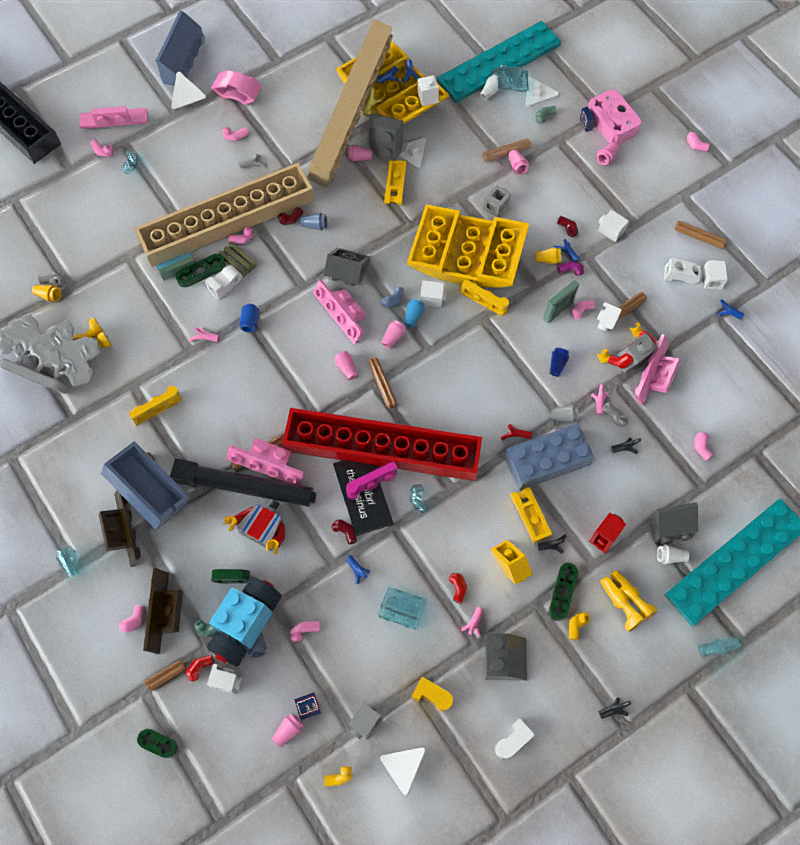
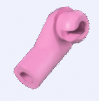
M690 132L687 135V141L692 149L708 151L709 143L701 142L695 132Z
M97 140L90 142L96 155L110 157L113 154V147L111 145L101 147Z
M245 227L244 233L241 235L229 234L228 242H233L234 244L247 243L254 236L253 229Z
M700 432L695 437L694 448L707 461L713 456L707 449L709 435L706 432Z
M136 605L133 616L121 621L119 629L122 632L129 633L142 625L145 607Z
M319 621L299 623L290 631L291 640L299 642L302 640L303 633L319 632Z

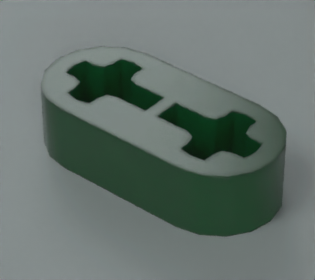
M244 569L212 570L211 582L245 584L250 579V571Z
M144 729L138 734V745L147 751L167 759L172 758L177 753L178 746L176 741L152 729ZM151 733V738L156 740L155 744L148 742L144 745L145 740H143V737L149 736ZM171 742V752L167 751L163 754L164 749L159 747L160 743L167 745Z

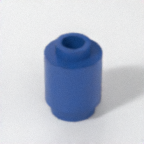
M247 304L242 307L239 325L240 329L244 332H254L258 326L260 309L256 305Z

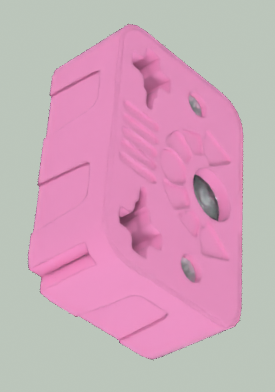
M608 90L589 101L588 108L594 117V124L609 144L611 142L620 144L638 134L641 119L617 90Z

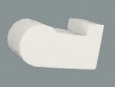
M671 258L665 266L664 281L671 282L674 279L688 284H696L700 281L701 266L689 261Z
M228 265L214 278L210 277L205 282L208 290L220 300L241 281L242 274L232 265Z
M520 718L512 725L515 731L508 738L500 740L495 746V753L500 759L506 760L512 757L534 736L533 732Z

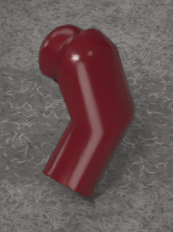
M296 207L291 215L280 213L278 220L282 225L295 224L303 214V210L300 207Z
M563 216L559 217L557 224L565 227L568 236L575 237L578 234L576 222Z
M342 519L332 523V530L344 533L348 545L357 542L351 524Z

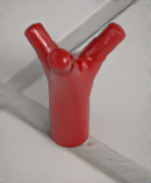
M509 424L508 429L511 432L500 437L501 440L509 437L530 439L532 432L517 429Z

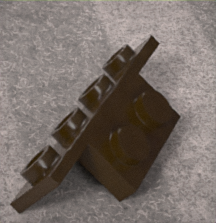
M116 490L114 496L117 509L100 511L98 514L106 551L127 549L130 566L134 567L141 557V552L135 543L136 531L134 528L132 529L131 525L132 513L127 508L128 501Z
M153 568L143 647V651L153 654H160L162 633L179 632L183 599L182 590H167L169 573L158 568Z

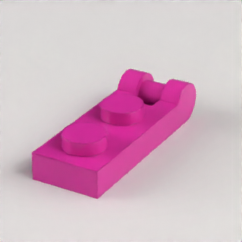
M393 461L349 482L346 485L348 498L356 499L360 492L366 489L372 490L383 481L393 480L396 477L395 475H397L395 462Z

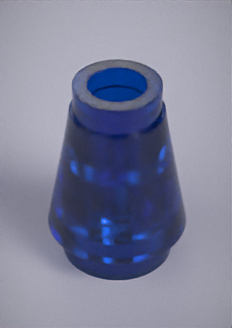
M555 348L552 351L550 375L560 377L570 358L569 351L563 348Z

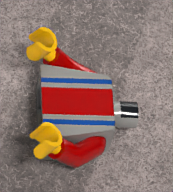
M637 322L635 323L636 328H629L633 336L638 337L615 356H610L607 349H602V353H597L601 363L608 362L626 372L657 349L655 345L656 339L652 334L643 330L640 323Z
M272 500L267 508L257 504L255 507H250L235 516H226L223 522V526L230 524L229 531H233L235 526H237L236 529L239 534L266 548V552L274 549L273 554L275 555L285 540V525L282 517L277 514L282 505L275 500Z

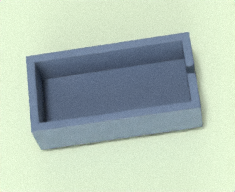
M579 423L506 449L505 459L519 491L591 465L595 457L588 442L584 443L586 438Z
M135 441L103 465L101 475L156 530L165 524L171 516L173 517L183 509L190 498Z

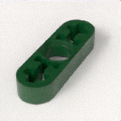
M212 254L179 270L176 273L178 285L186 288L222 271L226 266L224 257L221 254ZM200 267L206 269L202 274L196 273V270Z
M564 563L558 571L548 610L550 618L554 621H562L569 611L578 575V569L572 563ZM569 568L570 573L573 575L569 576L567 582H560V580L564 581L566 573L563 571ZM559 587H566L569 595L561 597L558 594ZM560 601L563 602L561 605V611L564 613H561L559 616H557L556 611H554L553 609L557 608Z

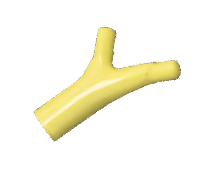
M371 88L370 96L367 98V103L362 111L364 116H368L375 104L382 102L381 99L374 100V88Z

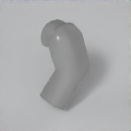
M56 272L38 275L40 284L50 282L57 287H61L64 284L63 277Z
M610 403L604 405L603 411L611 415L616 425L624 427L629 423V418L621 410Z

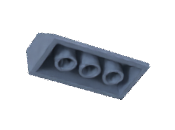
M181 10L156 58L162 83L175 86L177 72H181L187 78L189 70L193 67V61L199 54V48L205 41V35L202 32L201 26Z

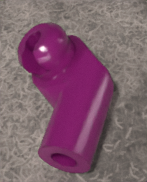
M570 261L557 265L559 274L571 270L575 271L576 276L584 274V266L581 263Z

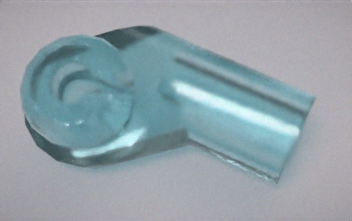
M132 150L126 152L128 160L121 167L125 174H129L138 166L137 159Z
M416 484L410 489L409 500L422 514L428 509V506L421 500V495L424 491L423 486Z

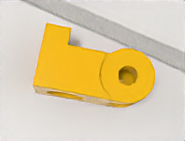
M424 677L421 678L412 694V699L419 702L421 698H424L433 703L436 709L441 712L448 711L453 704V697L448 691Z

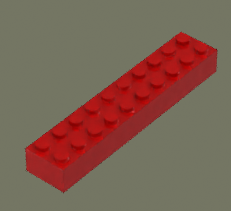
M290 408L282 445L284 449L296 454L372 464L380 467L394 461L399 470L476 481L482 437Z

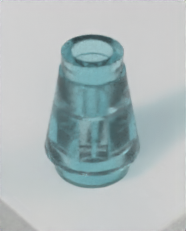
M72 546L58 550L56 552V560L67 577L72 578L79 575L76 550H73Z

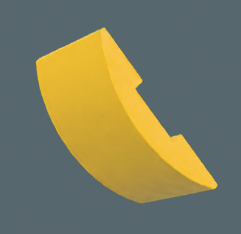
M391 41L388 54L385 55L383 66L379 69L378 77L386 74L393 66H396L399 71L393 76L398 78L399 81L387 80L378 84L376 80L373 83L374 100L381 99L382 102L375 104L371 108L369 115L372 113L403 120V124L438 103L422 106L418 95V82L413 76H409L406 83L402 82L406 74V61L409 60V56L393 41ZM357 57L336 68L344 84ZM413 66L416 75L419 78H424L425 76ZM437 84L440 103L449 98V94Z
M426 204L407 265L431 277L462 285L466 279L470 282H475L479 287L483 288L512 286L530 223L494 217V220L491 221L460 215L459 210Z

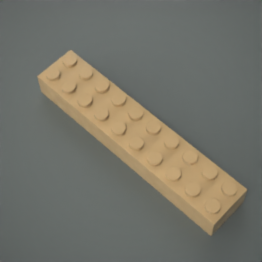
M373 19L310 163L308 180L325 187L328 186L329 182H333L336 169L341 164L342 155L347 150L348 141L353 136L355 125L359 122L361 111L364 110L367 97L370 96L373 83L376 82L379 69L382 68L385 55L388 54L391 47L393 27Z
M296 163L134 229L151 267H154L225 238L229 234L240 232L245 227H252L274 218L280 213H286L296 207L314 201L313 188L299 163Z

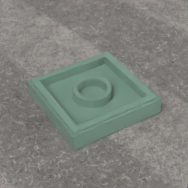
M576 280L548 301L543 318L547 323H550L574 303L579 288V283Z

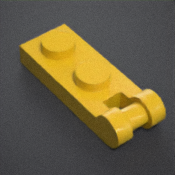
M389 160L385 204L392 202L402 205L407 161ZM391 193H397V196H392Z
M464 280L461 285V294L498 315L504 316L507 314L509 306L507 298H499L491 291L479 287L475 282Z
M169 386L165 393L151 398L149 402L143 405L136 406L129 412V415L135 425L138 426L179 403L181 395L176 386Z
M530 487L524 488L519 493H511L512 502L515 504L533 544L551 537L552 532ZM526 498L528 502L523 504L521 500Z

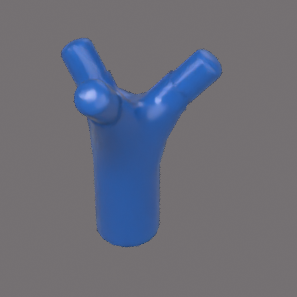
M412 60L406 61V74L402 81L403 83H406L409 76H413L415 79L419 78L413 70Z
M393 66L389 72L377 77L378 84L387 80L398 82L399 79L393 75L399 69Z
M566 239L563 240L564 247L553 246L561 248V251L565 252L574 262L580 259L571 248L570 242H567Z
M723 299L720 300L725 311L720 312L719 316L726 314L740 320L743 318L744 313L729 306Z
M352 555L349 556L346 562L355 573V583L359 584L360 575L366 579L367 575L365 573L369 574L370 570L360 566Z

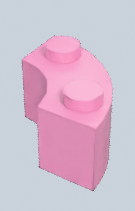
M227 70L218 74L211 88L223 99H235L247 105L255 101L262 85L254 77Z

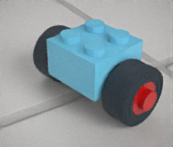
M251 577L242 592L232 587L215 612L209 624L220 633L214 634L207 645V649L216 655L215 658L224 664L228 662L236 667L241 664L247 651L236 642L249 649L252 648L273 614L272 611L282 598V595L273 588L274 585L270 582Z

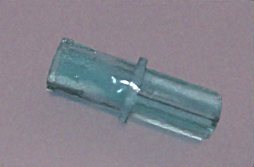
M737 636L722 640L717 638L713 642L699 644L698 651L701 654L700 656L705 658L715 654L723 655L726 651L741 648L742 644Z

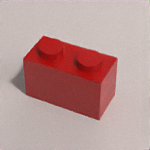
M609 512L589 542L603 553H606L627 524L624 523V520L619 515Z

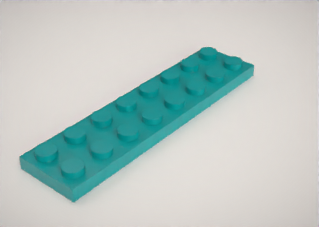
M540 21L438 76L437 83L449 94V97L456 104L483 89L488 78L492 75H496L500 79L561 46V40L543 21Z
M779 498L666 592L664 596L693 627L800 536V518Z

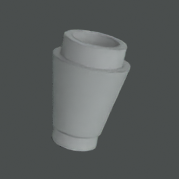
M572 404L551 409V420L569 423L579 421L578 406H573Z

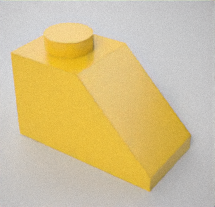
M508 539L491 548V552L504 573L515 585L533 575L526 555Z

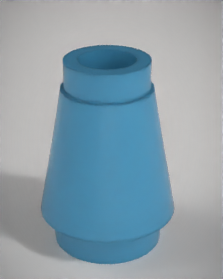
M412 299L408 303L404 325L410 328L415 327L425 311V304L423 302Z

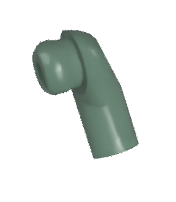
M556 106L541 108L535 114L537 123L545 122V116L556 114Z
M199 620L194 624L195 632L198 635L212 638L215 633H220L210 624L204 623L203 620Z

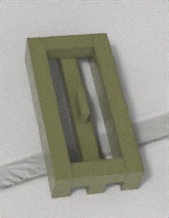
M230 242L228 247L225 246L223 251L218 252L243 277L257 266L256 262L233 242ZM226 254L231 255L238 263H240V264H241L242 266H244L246 269H245V270L242 269L238 264H236V263H235L231 258H229Z

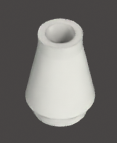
M492 75L488 78L480 93L482 99L487 101L502 88L503 82L498 76Z
M664 544L658 547L657 559L664 565L688 562L689 551Z

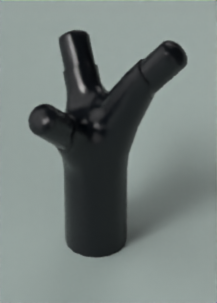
M628 438L624 443L611 446L612 453L631 451L637 454L638 451L633 446L641 442V438L633 441L632 438Z
M564 534L552 541L538 543V550L553 549L562 554L563 550L558 545L565 542L564 539L567 535Z
M617 697L610 707L598 711L600 718L604 719L615 714L628 716L629 713L622 709L631 705V702L627 701L619 704L620 698Z

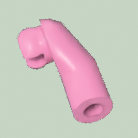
M229 127L224 128L222 131L224 138L232 141H239L249 135L246 127L236 132L232 131Z
M595 301L578 302L572 308L573 318L580 319L583 317L582 312L584 310L595 309Z

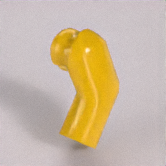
M579 612L569 620V640H579V629L590 622V615L588 613Z
M342 766L341 774L324 775L325 787L341 786L352 780L354 775L352 767Z

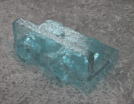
M500 65L498 69L492 71V75H498V89L519 92L529 91L528 70H521V67L508 68V65Z
M388 586L378 616L386 621L417 630L427 599Z

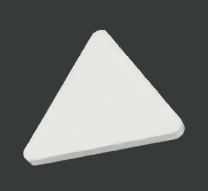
M177 72L171 105L172 109H177L206 98V95L181 72Z
M528 77L525 106L530 107L555 98L559 93L534 78Z
M423 137L403 143L402 152L399 157L416 169H420L426 138Z
M424 748L386 754L380 757V760L404 795H408L426 753Z

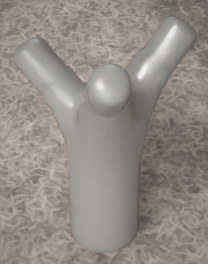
M255 154L249 159L239 161L240 168L250 165H259L266 168L267 165L258 161L261 157L260 154Z

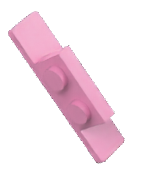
M126 106L92 109L90 113H80L79 126L81 129L148 123L147 108L127 109Z
M323 280L318 281L313 294L353 344L358 343L364 331L356 321L363 320L366 313L346 289L332 292Z
M662 334L656 342L657 349L649 357L647 369L643 371L642 380L635 389V397L641 405L644 404L649 390L668 393L680 365L679 358L665 356L669 347L666 335Z
M254 439L249 452L232 445L228 448L226 460L269 475L270 477L300 485L304 472L286 466L292 451L260 439Z

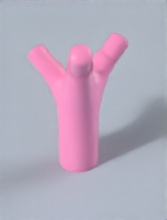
M196 327L194 330L199 334L189 339L190 342L198 339L218 342L219 335L206 332L202 327L199 329Z
M600 384L598 396L594 393L591 394L596 401L597 415H604V402L609 395L608 392L603 394V384Z
M477 607L471 621L462 627L461 630L469 629V635H472L475 630L476 635L479 636V622L484 610Z

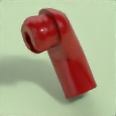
M452 573L449 576V581L456 588L453 601L462 604L468 586L463 575Z
M212 655L196 658L192 661L186 670V676H188L189 681H197L201 668L214 664Z

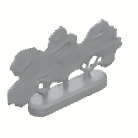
M29 313L21 316L19 319L9 321L6 328L0 329V353L9 354L14 352L17 357L16 362L5 358L0 359L1 368L62 394H65L67 385L58 381L60 376L66 375L74 387L90 382L94 371L87 361L100 354L99 343L96 339L88 337L73 340L74 328L69 320L60 323L59 326H51L47 329L46 333L41 334L38 329L37 320ZM19 344H22L24 347L23 355H20V351L18 352ZM35 356L39 359V364L35 371L23 366L26 357ZM53 366L55 368L54 377L51 378L41 374L42 367ZM63 366H66L65 371H61Z

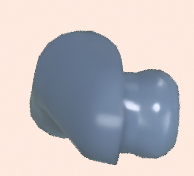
M395 287L394 294L383 297L381 305L387 308L399 305L404 289L402 287Z

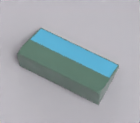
M190 252L156 266L164 281L176 276L179 270L194 264L195 261Z

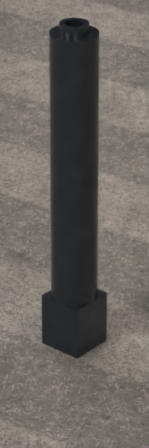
M176 458L170 473V477L177 484L192 487L199 485L310 507L311 503H315L317 495L313 487L199 466L197 462Z

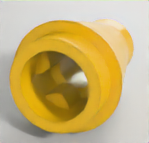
M553 247L535 252L536 262L556 265L561 263V248Z
M35 284L32 288L34 295L51 303L58 302L62 295L61 289L56 285Z

